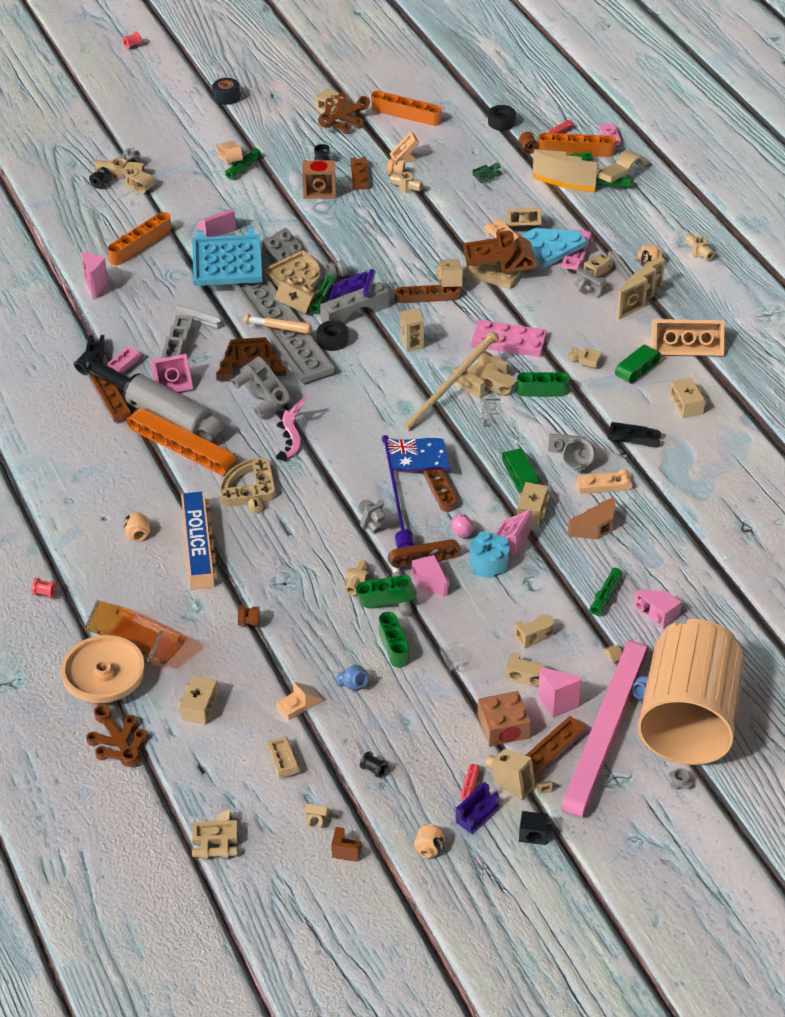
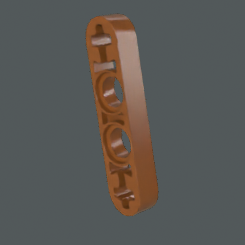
M460 286L398 287L395 290V301L399 303L454 301L461 298Z
M421 470L440 509L445 512L454 511L457 499L443 470ZM432 476H439L440 478H439V479H432L431 477H432ZM444 488L446 491L439 492L437 489Z
M454 539L393 549L388 554V560L395 568L412 566V560L432 555L435 556L437 561L456 558L461 553V547Z

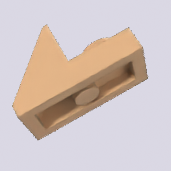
M410 131L390 153L391 158L397 162L404 160L405 163L416 161L417 158L413 152L419 144L416 135Z
M293 682L294 693L279 700L276 704L279 711L290 720L323 701V698L312 686Z

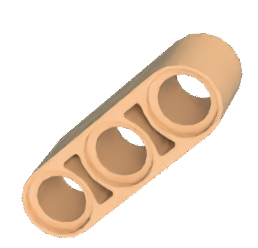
M234 141L217 144L218 155L225 163L243 160L241 148Z

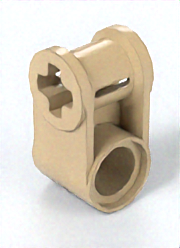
M128 167L124 170V175L126 176L125 186L140 194H144L155 184V179L149 173L140 171L135 167Z

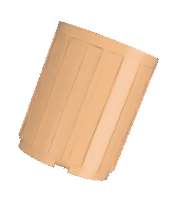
M688 619L685 624L677 625L676 622L662 632L659 639L656 640L637 726L642 742L658 756L680 764L699 765L716 761L730 750L734 737L745 657L743 656L741 644L735 641V635L727 628L707 620Z

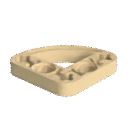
M259 457L244 461L233 467L224 476L220 485V500L224 506L248 504V501L255 497L260 498L262 502L274 499L275 487L268 459ZM253 471L256 484L231 487L238 478ZM260 478H268V480H266V481H261V480H259V479H260ZM245 493H251L252 495H251V496H244L243 494H245Z

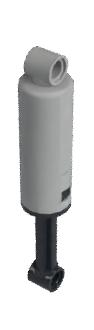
M88 350L73 363L75 369L82 375L93 374L123 390V400L137 409L143 408L211 442L223 429L222 423L212 415L208 408L143 374L137 373L129 378L99 362L97 357Z

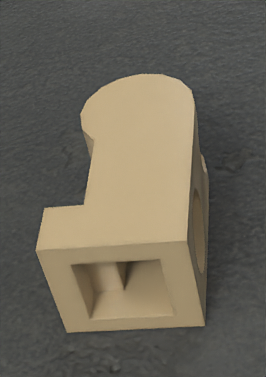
M599 254L586 261L583 270H590L599 279V276L612 269L614 260Z
M488 363L480 379L485 381V388L501 395H509L514 386V378L511 375L495 370V365Z
M546 614L539 615L536 620L526 624L521 620L515 623L514 636L524 648L530 647L552 636L554 620Z
M512 653L506 666V679L538 687L540 668H545V666L540 662L520 659V654Z

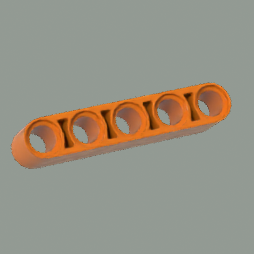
M382 91L371 93V109L373 111L432 126L441 124L442 108L438 105Z
M541 133L538 136V150L566 152V155H571L574 152L584 153L591 151L592 156L611 157L615 155L616 138L610 135Z
M160 212L108 246L110 264L120 265L170 233L172 230L170 214Z

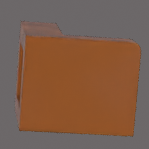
M336 827L331 843L332 858L358 862L362 842L345 839V828Z

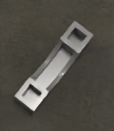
M381 282L372 285L370 294L367 297L363 296L364 288L320 304L321 321L323 323L335 320L345 324L347 317L360 307H369L374 313L389 308V291Z

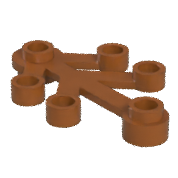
M341 92L336 98L338 103L334 114H331V108L335 104L332 98L326 99L324 102L325 111L318 118L320 126L323 128L333 126L341 129L342 133L348 134L351 130V125L335 121L341 119L353 123L356 128L362 127L364 124L362 118H355L348 114L359 109L366 110L370 105L369 98L361 96L356 104L343 109L347 95Z
M105 704L96 706L94 709L95 720L104 724L111 737L100 735L97 732H89L86 735L87 744L96 746L100 743L120 749V751L108 749L106 746H99L95 750L96 758L98 760L113 758L120 760L121 764L126 767L136 766L141 761V754L138 750L141 743L147 740V733L144 729H137L134 732V740L131 746H128L126 742L132 729L138 726L137 717L135 715L126 716L124 727L120 733L111 720L110 707Z

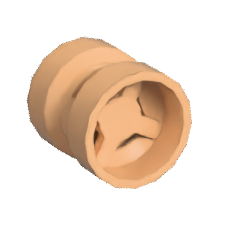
M394 159L388 160L387 175L392 173L400 175L405 172L404 160L398 162Z

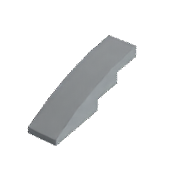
M176 315L174 325H171L169 336H166L161 358L184 354L194 322L193 316Z

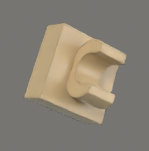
M306 803L304 812L309 815L306 819L307 825L311 826L312 820L318 818V827L322 828L324 825L323 818H329L330 809Z

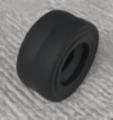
M496 105L489 109L488 125L491 128L505 131L515 126L516 111L514 108L508 105Z
M331 320L323 322L317 328V342L322 349L337 351L343 349L348 344V328L344 323Z

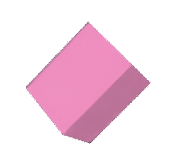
M234 208L202 219L195 225L196 229L204 230V237H217L236 231Z
M81 252L85 282L92 299H96L108 286L106 261L104 257Z
M187 354L151 360L154 381L175 392L193 389Z
M530 510L504 520L495 533L508 539L509 555L516 557L531 532L532 512Z
M541 667L538 698L551 716L554 718L578 708L582 677Z

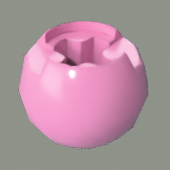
M458 514L451 520V529L460 538H466L474 531L472 520L465 514Z

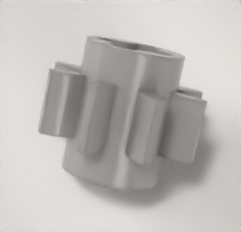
M133 147L125 149L123 154H121V157L126 162L139 163L141 161L139 157L141 155L138 150L135 151Z

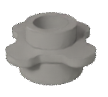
M678 768L669 773V777L672 780L670 786L673 789L691 788L690 772L686 769Z

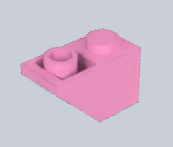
M434 555L412 560V576L418 588L443 597L447 596L450 581L448 576L443 574L441 562H437Z
M636 591L634 606L663 628L680 616L682 602L669 592Z

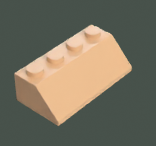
M653 319L651 321L652 348L659 351L661 355L724 356L725 320Z

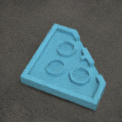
M534 228L521 235L531 241L534 257L543 268L588 245L587 240L579 231Z

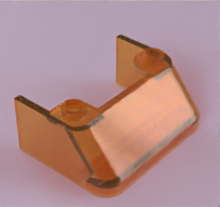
M96 600L84 630L97 633L100 636L112 635L131 641L140 649L142 654L146 655L148 663L160 667L161 664L165 665L184 645L187 636L133 610L101 600Z

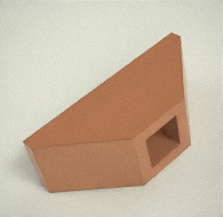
M612 497L573 517L568 521V535L570 537L597 540L612 532L616 499Z

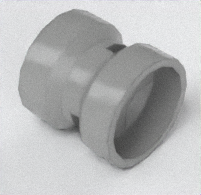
M344 260L337 261L335 264H326L327 275H333L335 278L348 275Z

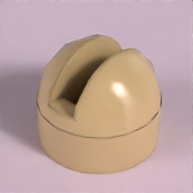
M258 497L251 498L248 501V511L252 514L262 512V500Z

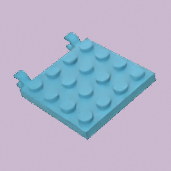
M247 227L248 235L204 237V230H197V238H192L194 286L262 282L260 234H255L254 227Z

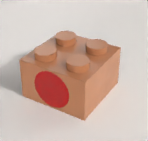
M335 160L303 161V199L336 198Z
M519 691L478 699L477 715L489 747L530 738L531 721Z

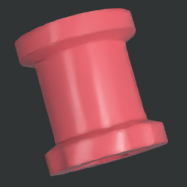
M137 31L132 35L122 37L123 44L127 49L142 43L141 36Z
M40 578L34 579L32 595H47L49 598L55 596L57 590L56 581L48 582L42 581Z

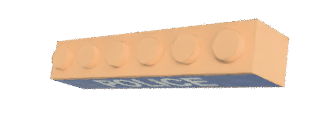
M204 491L181 494L190 588L191 590L214 587V579L218 578L216 567H212V565H216L215 553H211V551H214L213 539L209 540V537H213L212 526H208V524H211L210 512H206L210 510L209 499H205Z

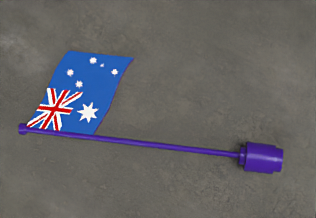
M384 435L382 436V442L385 444L401 531L395 534L396 548L416 545L414 534L412 531L405 530L393 470H450L444 439L420 438L399 440L389 439V436Z

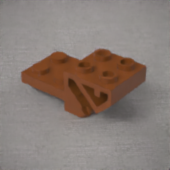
M509 230L496 232V238L463 243L467 266L500 262L502 273L536 268L531 241L521 235L514 240L513 232Z

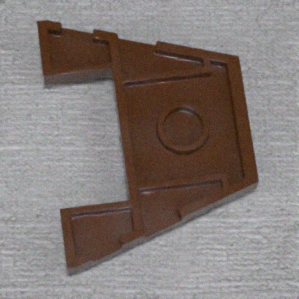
M266 337L231 339L226 349L225 357L220 363V369L216 372V379H233L232 367L242 368L257 357H261L276 376H286V368L282 366L280 358L275 355L274 349Z

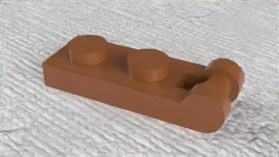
M361 157V159L350 158L353 190L369 189L366 157Z

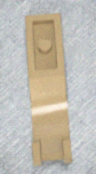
M626 150L619 156L616 163L599 170L597 177L611 183L627 175L637 160H641L642 166L648 165L649 160L640 154Z

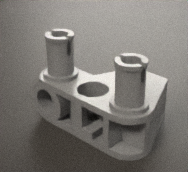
M257 357L243 367L242 373L231 379L235 388L239 389L244 385L252 396L261 397L265 400L253 409L259 418L270 410H278L291 399L286 388L261 357Z

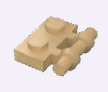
M237 820L193 822L192 843L193 845H201V848H193L192 857L208 859V857L221 856V858L237 856V847H228V844H237ZM221 844V847L208 848V845Z

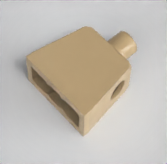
M507 749L502 750L496 757L493 755L487 757L485 766L492 769L494 782L498 786L521 800L535 788L531 757Z

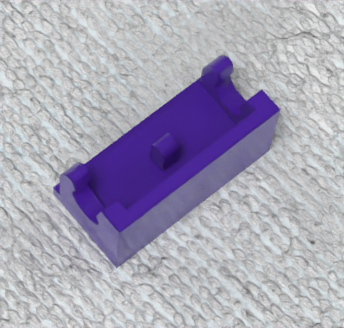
M483 782L456 807L455 823L471 834L479 829L501 807L499 805L498 792L496 791L491 795L489 784Z

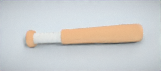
M250 314L244 315V324L254 323L264 325L265 327L310 334L312 331V326L309 323L267 317L264 319L253 317Z

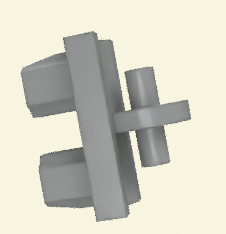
M578 269L576 272L577 278L574 282V285L578 286V291L582 293L587 291L597 298L600 297L602 289L606 286V279L602 277L598 279L590 270Z
M381 499L376 505L370 500H363L358 506L359 512L363 515L360 526L362 529L368 527L372 534L382 529L383 525L381 522L386 518V514L382 510L384 503Z

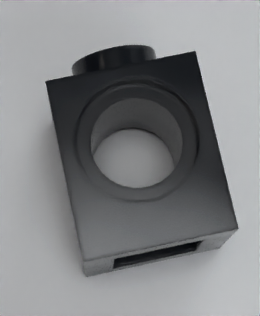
M522 811L519 842L545 845L546 836H551L552 823H548V814Z

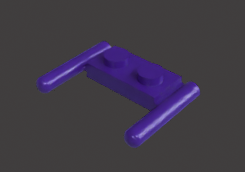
M370 269L369 273L365 271L357 273L351 278L342 279L338 284L332 286L328 301L364 288L363 296H369L376 271Z

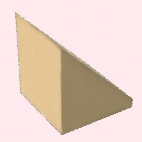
M612 645L603 649L613 663L620 660L622 651L619 645Z
M547 780L535 783L538 794L552 792V782Z
M231 808L218 815L217 821H230L232 818Z

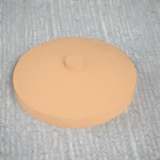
M112 635L95 636L79 642L67 652L61 665L62 680L69 693L80 700L91 703H108L126 697L140 685L145 673L144 658L140 649L131 641Z

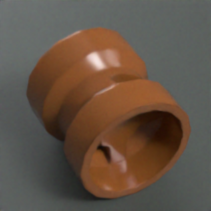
M524 132L520 135L519 143L524 152L528 154L534 153V149H538V142L531 132Z
M246 606L238 607V626H245L246 624L259 626V606H253L252 608H247Z

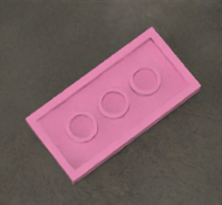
M478 320L471 341V347L476 348L487 337V333L493 331L498 334L499 341L497 344L492 343L487 349L541 357L547 336L546 329Z

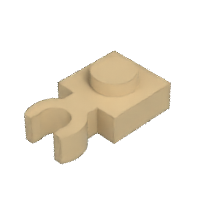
M571 347L568 359L571 361L579 360V364L596 368L601 359L602 352L584 348L582 351L577 347Z

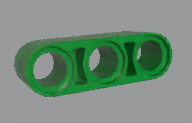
M644 344L618 364L615 369V375L632 384L658 363L661 353Z
M523 372L517 375L516 392L520 396L561 397L568 394L569 375L566 373Z
M522 448L502 452L503 464L519 493H522L525 482L539 484L537 475Z
M408 575L364 581L358 584L355 589L362 606L365 608L408 602L417 595L412 579Z
M383 612L379 616V634L391 664L397 668L405 667L409 662L408 643L397 616L393 612Z

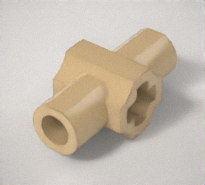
M404 172L400 175L392 173L390 176V183L398 185L402 193L412 192L413 190L420 192L423 188V181L414 179L411 172Z
M689 234L685 238V243L692 248L693 257H704L706 260H711L714 257L715 252L707 246L708 239L706 237H695L693 234Z
M358 560L354 568L348 567L345 577V584H347L345 592L348 595H356L355 589L357 585L368 581V562Z

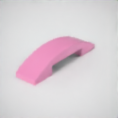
M575 229V231H579L583 235L588 245L565 256L561 264L562 268L574 270L581 268L588 250L591 232Z

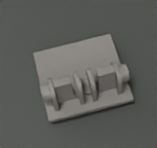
M286 227L262 242L265 246L263 250L264 255H273L278 262L302 250L307 252Z

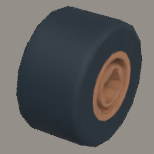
M221 78L212 84L215 102L229 105L240 99V86L237 80Z

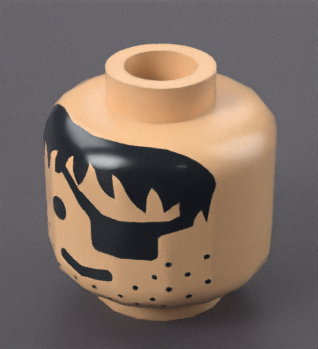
M643 245L641 250L637 251V260H640L641 266H645L661 257L662 250H659V247L656 245Z
M142 513L129 514L123 521L126 536L130 540L142 541L150 533L147 517Z
M435 824L420 827L414 842L416 851L425 858L438 856L446 839L445 833Z

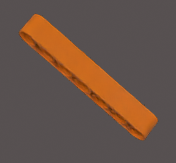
M139 408L126 420L128 427L134 432L219 475H224L237 463L236 457L230 451L143 408Z

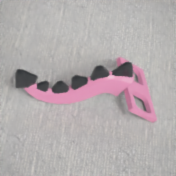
M306 396L294 405L291 412L285 410L276 411L275 413L281 420L277 423V427L285 430L282 436L290 438L285 442L290 447H285L286 452L280 451L275 457L277 460L287 461L300 448L301 439L294 426V422L296 420L295 416L307 399Z

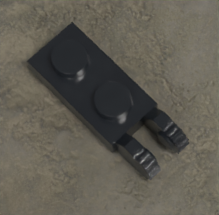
M89 335L86 350L92 352L102 364L105 354V335H100L99 342H95L94 335Z
M611 422L608 439L646 444L648 447L656 448L660 445L659 438H661L662 434L657 429L645 426Z

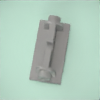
M549 433L548 451L563 453L568 439L577 437L578 440L587 439V437Z

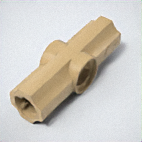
M115 158L112 161L96 159L94 168L95 172H97L99 168L105 167L114 178L124 179L126 178L124 175L126 168L135 167L144 172L145 164L126 162L124 158Z

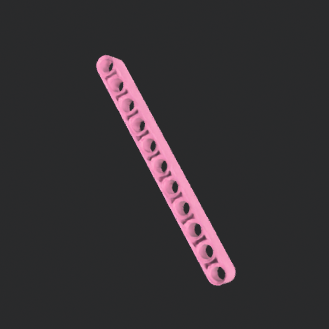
M632 640L627 641L565 794L562 812L584 817L632 695L633 683L639 677L648 652L647 644Z

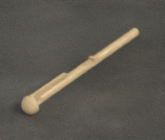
M491 331L487 333V337L462 362L463 364L445 383L440 385V388L404 424L405 429L410 430L492 343H498L499 336L496 332Z

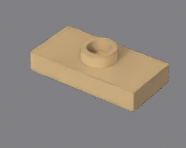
M287 736L267 741V748L279 778L300 773Z

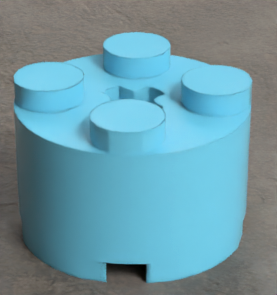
M486 531L480 532L470 544V567L473 568V572L481 577L492 578L495 574L500 573L502 575L507 571L509 566L508 539Z

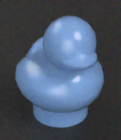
M355 664L348 667L346 671L339 672L336 677L339 687L345 685L350 690L365 687L369 679L366 670L362 666Z
M647 676L638 677L631 689L633 696L642 701L647 685Z

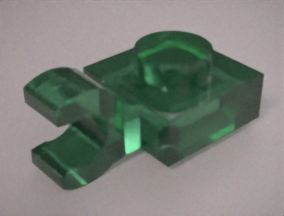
M495 163L490 167L484 165L473 169L472 173L480 183L495 178V176L502 175L498 170L502 166L499 163Z

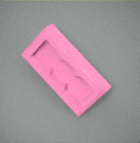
M599 124L600 134L615 137L616 146H620L621 138L615 124Z
M128 346L109 361L106 366L123 374L142 358V353Z

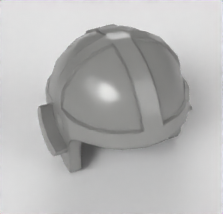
M577 437L568 439V443L565 444L563 459L570 468L576 469L577 472L582 471L593 463L596 450L590 441L586 439L577 440Z

